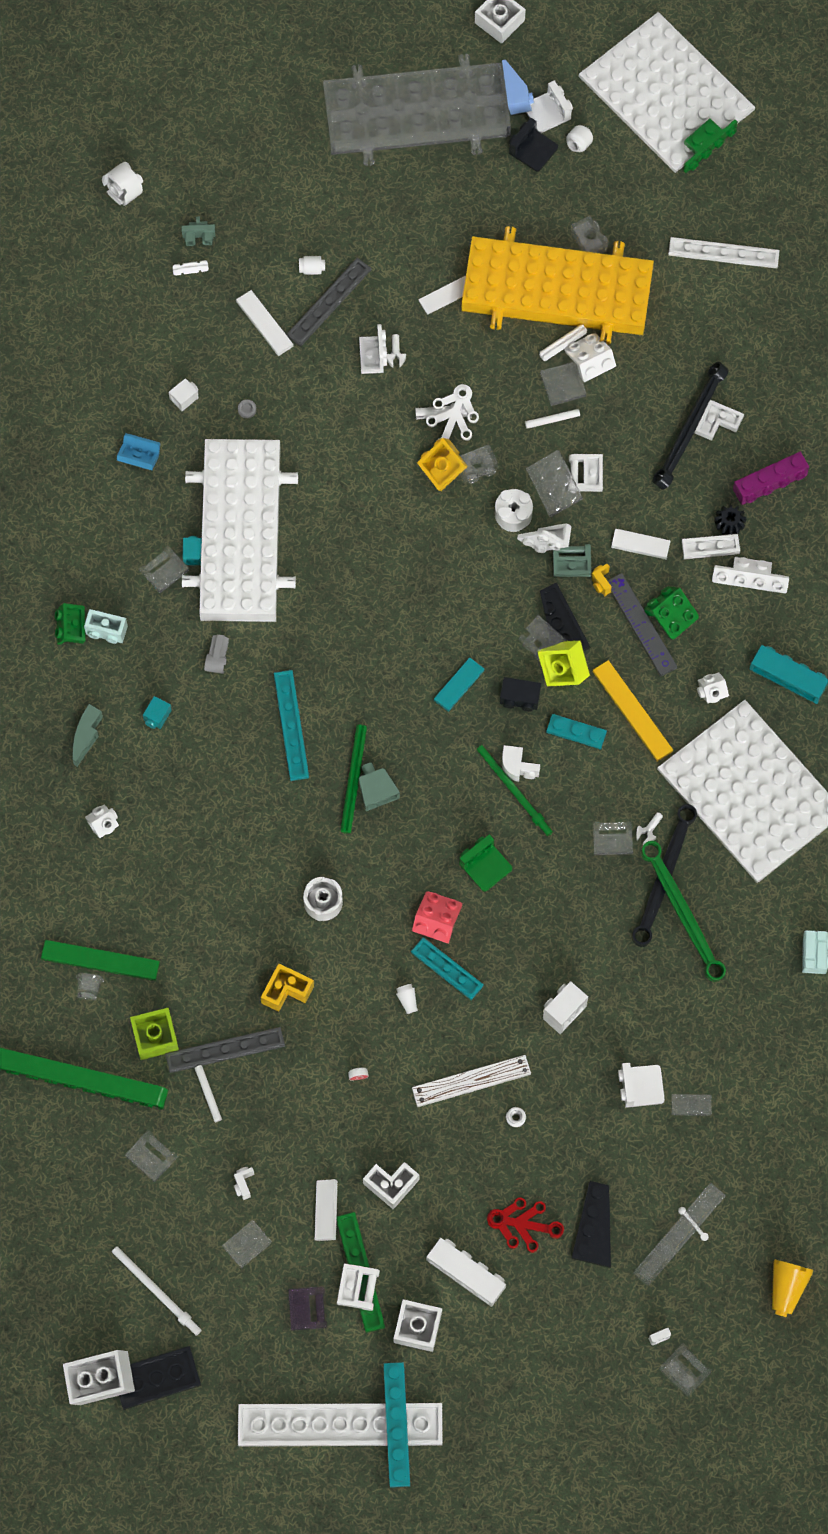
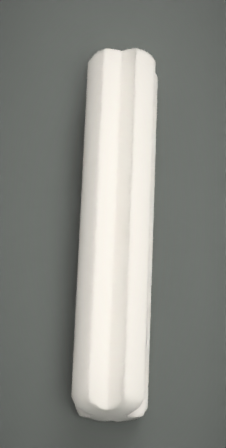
M583 324L579 325L540 351V357L543 361L548 360L587 333V329Z

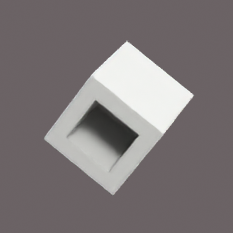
M185 378L169 391V398L183 411L199 398L198 388L193 382H189Z

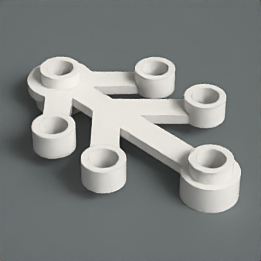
M464 384L458 385L454 389V394L442 399L436 398L433 401V406L436 410H441L444 405L455 402L452 409L436 416L430 415L426 419L429 427H435L437 423L449 418L441 438H450L456 421L461 430L462 439L467 441L472 438V432L467 428L460 412L462 405H464L468 413V421L476 423L479 420V415L474 411L470 402L472 397L471 388ZM462 390L466 391L464 397L459 395V392ZM441 401L442 406L436 407L435 403ZM475 414L477 416L476 420H471L470 415ZM430 418L435 419L434 424L428 423ZM465 431H468L470 433V436L468 438H465L463 436V433Z

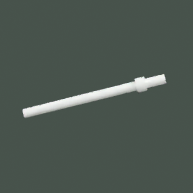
M118 1246L113 1249L112 1253L178 1317V1321L183 1326L186 1325L196 1336L202 1331L191 1320L192 1317L187 1312H183Z

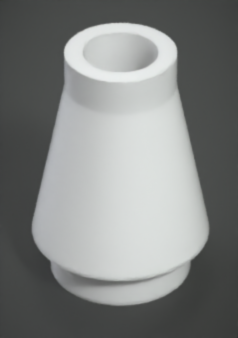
M411 984L397 988L398 993L396 995L406 1013L410 1014L418 1011L415 988H412Z

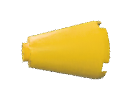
M774 1260L772 1309L776 1310V1315L787 1317V1314L793 1313L813 1274L812 1269Z

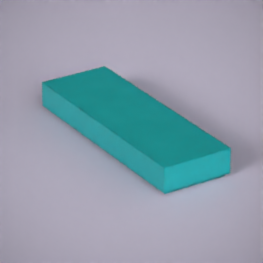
M469 658L437 694L434 701L449 712L485 669Z

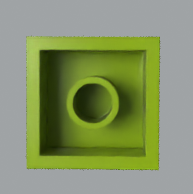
M169 1008L130 1017L140 1060L179 1050Z

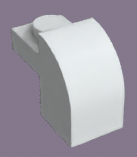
M504 745L502 768L511 780L519 782L520 775H524L523 777L526 779L539 777L540 764L521 762L523 748Z

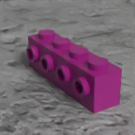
M800 451L735 481L733 491L741 505L752 503L760 496L769 495L778 488H784L795 480L805 478L808 474L809 465Z

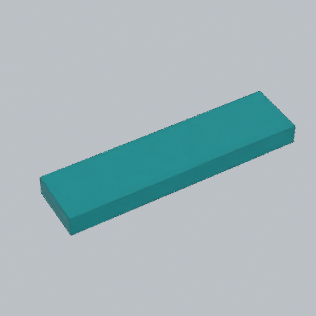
M424 937L411 951L414 956L470 1000L484 986V984Z

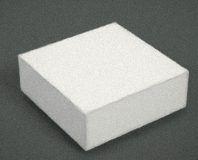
M669 1328L650 1335L649 1341L651 1345L669 1339L671 1336Z

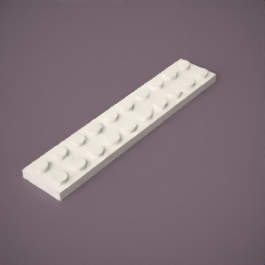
M406 1403L408 1446L442 1445V1403ZM239 1404L238 1446H388L386 1404Z

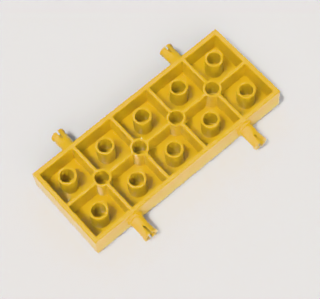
M510 226L505 227L504 240L472 236L462 298V311L492 315L491 329L495 330V323H497L496 330H500L503 317L577 327L583 324L585 328L601 330L599 342L605 341V338H607V345L611 344L612 331L636 335L644 334L654 261L623 257L624 242L620 241V248H618L619 241H615L613 243L612 255L514 242L516 228L512 227L510 233Z

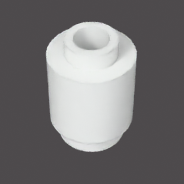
M304 256V258H299V273L314 275L322 274V271H325V260H322L321 256Z

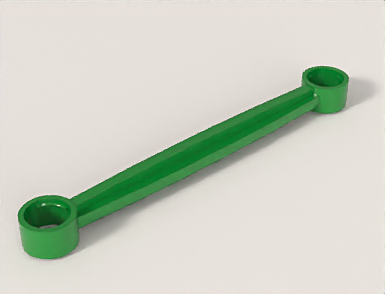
M656 841L646 842L641 849V856L645 861L651 862L682 925L706 964L705 976L710 981L716 982L721 980L726 973V968L722 962L715 960L690 908L660 858L661 846ZM652 845L656 847L658 855L654 858L648 857L645 854L646 846ZM711 965H718L721 968L722 974L720 977L715 978L709 974L708 969Z

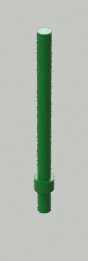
M483 745L479 746L477 751L532 817V822L539 826L547 837L550 836L553 831L544 821L545 818L542 814L533 808Z

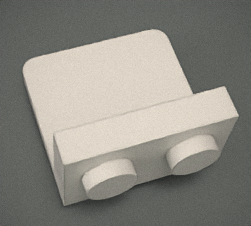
M554 80L548 83L547 93L534 98V103L531 104L532 111L526 113L529 118L537 121L536 130L543 133L571 120L573 107L571 102L564 97L562 87L558 86Z
M378 324V336L359 337L361 374L384 373L383 366H387L385 330H382L381 324Z
M596 333L587 335L585 338L573 342L564 348L565 353L577 364L583 382L616 367L612 349L604 341L599 342L600 337Z
M566 523L538 528V531L518 534L517 539L523 542L524 545L534 548L538 553H545L548 550H560V548L569 546L571 525Z
M622 1063L621 1070H618L619 1082L623 1083V1089H620L621 1100L625 1101V1108L664 1103L662 1075L659 1065L631 1067L630 1063Z

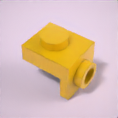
M608 564L604 566L599 565L592 573L593 586L604 597L611 593L612 587L604 577V575L609 573L610 566Z

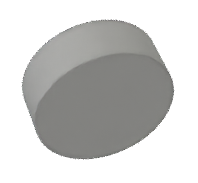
M251 400L241 401L238 405L239 415L243 418L253 417L256 414V404Z

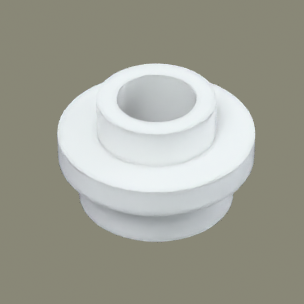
M514 1107L507 1112L506 1120L510 1126L520 1127L525 1123L526 1114L521 1108ZM514 1114L519 1115L520 1119L518 1121L512 1119Z

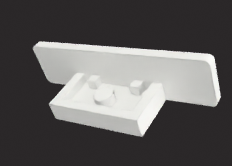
M735 557L733 568L715 565L712 582L787 593L789 577L771 574L772 562Z

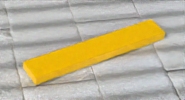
M608 660L593 669L594 675L658 762L672 753V747Z

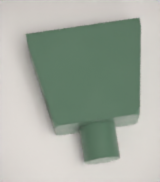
M372 763L362 766L365 775L359 777V785L365 811L400 799L399 790L384 768L375 771Z

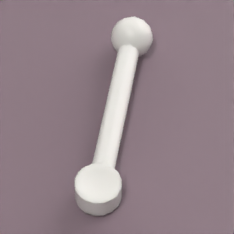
M680 1207L678 1212L681 1215H684L685 1218L690 1222V1224L701 1235V1240L706 1241L708 1239V1234L702 1232V1230L697 1226V1224L686 1213V1209L684 1207Z

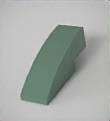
M90 704L84 711L74 736L73 763L77 767L99 737L98 731L95 728L103 718L102 711Z

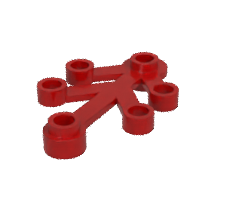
M519 1197L504 1210L493 1209L487 1216L488 1225L493 1229L500 1230L507 1240V1246L511 1249L518 1247L519 1240L517 1237L512 1236L506 1225L515 1227L526 1243L527 1250L531 1253L536 1252L539 1245L537 1241L532 1239L526 1229L548 1233L554 1239L560 1238L564 1233V1226L558 1221H554L550 1225L528 1221L535 1215L545 1212L546 1205L542 1201L536 1202L534 1207L517 1218L508 1217L516 1210H523L526 1207V1200ZM517 1201H523L524 1206L518 1207L516 1204ZM538 1204L543 1205L544 1209L542 1211L536 1209ZM499 1216L501 1221L496 1223L493 1221V1218ZM557 1227L560 1230V1232L558 1234H554L552 1232V1229ZM511 1239L516 1240L517 1244L515 1246L509 1244ZM530 1243L536 1244V1248L534 1250H531L529 1248Z

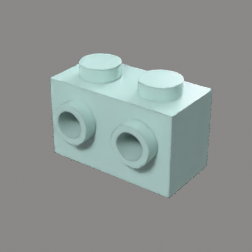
M89 609L84 625L86 635L90 638H103L113 644L117 642L123 643L128 627L127 620L124 617Z

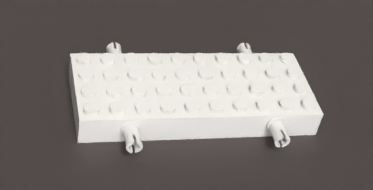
M205 439L204 470L202 472L186 471L185 476L186 483H202L204 485L201 574L199 576L182 575V587H199L201 621L276 622L277 590L279 588L296 589V576L279 577L277 575L279 486L281 484H298V472L283 473L280 471V440Z

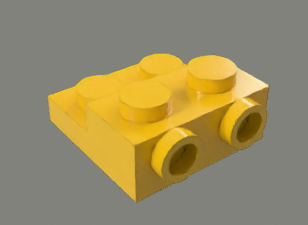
M447 438L438 439L434 443V447L430 451L424 452L420 457L421 459L417 462L438 491H442L468 467L459 456L460 452L450 439Z

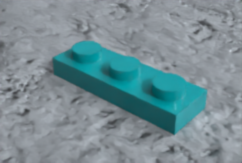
M552 714L546 733L601 749L607 730Z

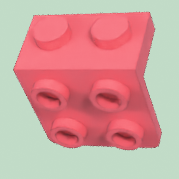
M426 892L416 913L412 932L449 944L454 924L462 908V903L436 893Z

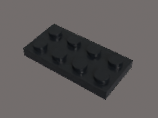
M190 1346L130 1364L135 1391L119 1395L123 1410L201 1386Z

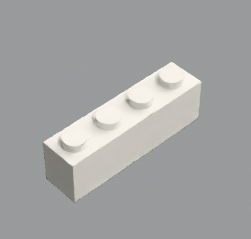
M440 1238L428 1254L426 1261L492 1307L506 1288L505 1280L496 1273L493 1275L488 1272V1267L483 1263L478 1262L477 1264L471 1260L472 1256L466 1251L462 1250L460 1252L455 1248L456 1245L449 1239L443 1240Z

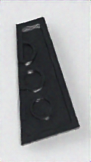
M557 582L540 590L552 646L565 641H581L583 652L590 649L591 647Z
M590 1181L572 1259L611 1268L609 1185Z

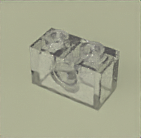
M591 216L571 224L570 233L581 251L600 254L607 252L608 239L605 235L602 236L599 231V224L596 220L593 221Z
M489 444L460 456L468 466L459 474L463 483H474L479 477L484 475L487 477L491 476L498 470V462ZM474 464H480L481 467H480V468H475V467H473V465H474Z

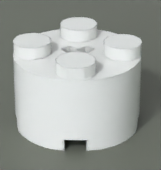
M127 162L120 163L102 177L103 185H107L109 188L107 191L108 195L119 205H127L143 191L141 185L143 183L142 177L139 174H135Z
M518 489L501 492L495 504V519L504 530L517 532L530 524L533 511L530 495Z
M317 877L307 884L303 895L306 912L318 921H326L336 917L343 905L342 890L335 880L325 877Z

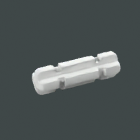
M204 260L200 261V263L196 261L183 263V265L175 264L173 265V274L197 273L198 270H201V272L208 271V262Z

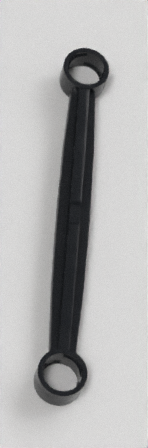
M716 362L709 368L707 383L690 411L663 468L658 470L652 479V482L661 490L666 489L674 479L672 475L673 470L690 442L718 383L723 381L728 374V368L721 362Z
M684 804L678 810V825L663 859V863L671 876L681 852L688 827L695 822L697 817L696 808L690 804ZM688 809L692 811L694 817L686 821L681 818L680 812ZM658 876L652 888L641 925L636 927L632 934L633 943L639 947H645L651 942L652 932L650 929L666 893ZM638 931H646L649 934V940L639 942L635 934Z

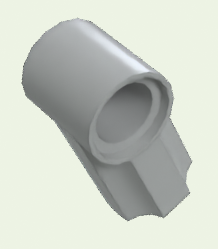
M213 635L210 652L206 656L205 671L224 674L223 669L224 665H226L229 638L224 635Z

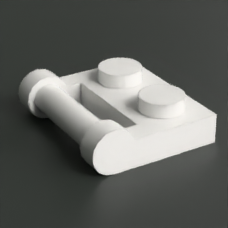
M603 454L569 455V462L571 463L569 492H602ZM579 462H584V483H578Z
M344 1264L337 1305L372 1311L374 1307L372 1301L376 1278L379 1277L380 1270ZM363 1274L368 1275L365 1300L358 1301Z

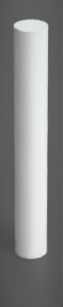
M579 409L525 421V426L528 429L578 417L580 412Z
M202 1065L195 1067V1071L214 1122L221 1121L222 1118Z

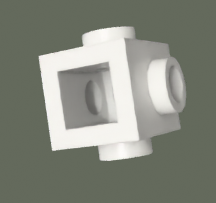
M720 673L708 674L698 680L699 687L697 691L699 697L703 698L707 703H716L720 699L729 696L726 681Z
M105 805L96 807L92 813L85 817L91 829L99 838L112 833L119 826L116 821L118 818L117 814L112 808L108 809Z

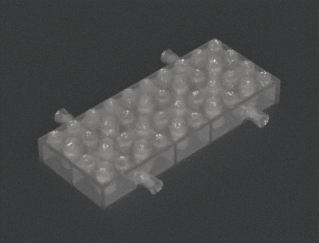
M463 54L458 56L460 67L363 76V66L358 65L357 72L356 65L351 67L353 78L323 81L331 155L362 152L363 164L368 166L369 159L371 166L375 164L373 155L375 150L470 141L471 154L476 155V148L477 153L481 154L483 152L481 140L510 137L511 134L502 63L470 66V56L465 54L464 61Z

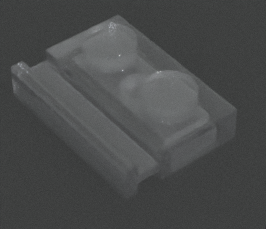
M252 1220L224 1243L222 1247L239 1267L243 1268L268 1247L272 1241Z

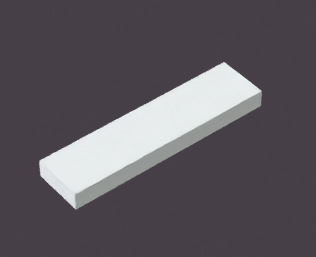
M466 276L418 299L427 315L462 298Z
M252 290L236 299L238 305L278 356L293 347V343Z

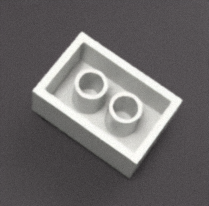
M115 1350L63 1364L69 1403L72 1405H83L135 1391L128 1351Z

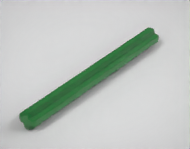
M358 724L356 727L341 824V832L350 834L352 829L367 726Z

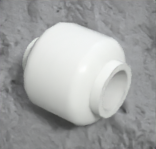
M582 125L575 126L566 137L567 145L574 152L585 151L593 141L590 129Z

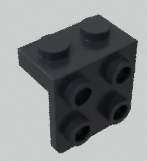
M530 118L528 122H524L521 125L519 133L513 135L509 140V154L534 171L539 172L558 150V144L536 130L537 121Z

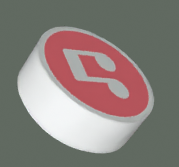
M355 1068L348 1072L349 1080L351 1081L369 1077L366 1068Z

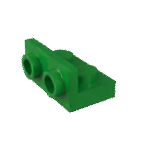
M63 603L56 609L54 615L55 620H57L55 630L57 644L62 645L64 642L83 644L85 642V606Z

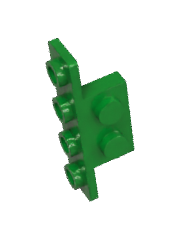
M709 118L684 141V144L695 155L685 163L684 172L687 173L689 170H695L702 159L706 160L715 147L718 149L723 145L725 138L728 136L732 137L737 131L738 121L734 119L722 130Z

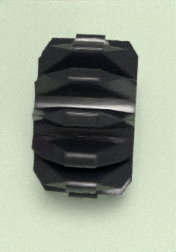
M730 503L728 508L722 506L721 511L718 510L716 512L717 517L714 519V522L717 524V530L722 529V535L726 531L729 532V535H732L733 531L735 534H739L740 530L745 528L744 523H746L747 519L744 517V510L738 511L739 506H736L734 509Z

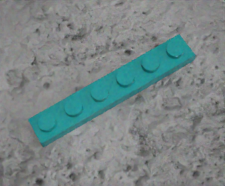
M404 1362L384 1363L390 1488L410 1487Z

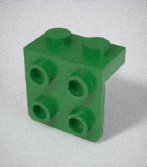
M668 586L661 591V595L651 599L644 608L647 616H653L657 619L670 639L678 637L699 618L698 613L680 587Z
M490 834L479 838L473 848H467L460 855L459 865L483 892L488 891L512 871L511 864L495 848L494 839Z

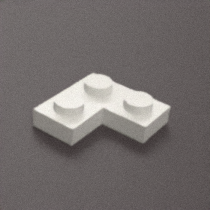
M710 400L695 430V434L712 441L719 425L737 432L744 414Z

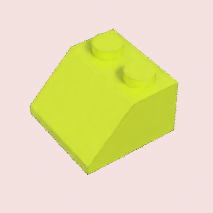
M565 641L537 651L547 686L579 685L590 676L581 641Z

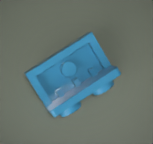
M125 433L123 444L117 454V461L153 470L159 457L160 443Z

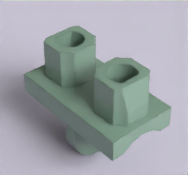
M196 216V222H189V225L182 226V236L186 246L196 245L195 238H202L203 245H212L215 237V224L208 225L207 221L200 222V216Z

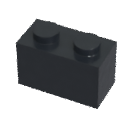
M504 677L500 704L510 709L514 708V706L521 707L522 710L528 712L537 710L541 683Z

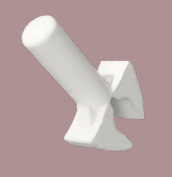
M397 334L392 335V353L387 354V361L392 368L395 356L399 359V367L403 365L406 359V354L400 353L399 335Z
M657 812L647 827L642 828L638 826L636 840L638 841L642 834L647 833L648 838L643 842V845L648 841H654L656 836L652 832L663 818V815Z

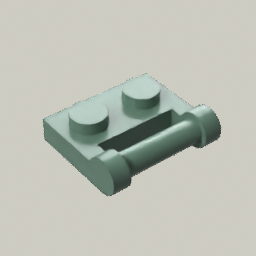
M585 544V546H568L560 548V550H553L554 577L591 576L590 544ZM585 553V556L559 557V554Z

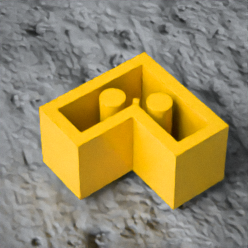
M278 963L261 996V1003L278 1012L288 995L306 1003L314 988V980Z

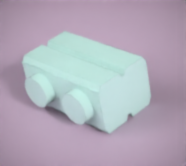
M804 931L802 973L826 974L828 968V932Z

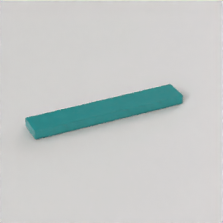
M293 670L275 672L274 679L290 781L309 778Z

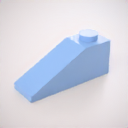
M502 60L510 114L532 111L531 104L534 103L533 93H529L527 85L506 60Z

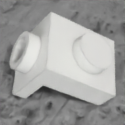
M243 1167L236 1171L237 1174H234L237 1184L233 1186L237 1196L242 1195L243 1200L250 1198L251 1195L244 1179L254 1175V1170L252 1167L249 1169L248 1167Z

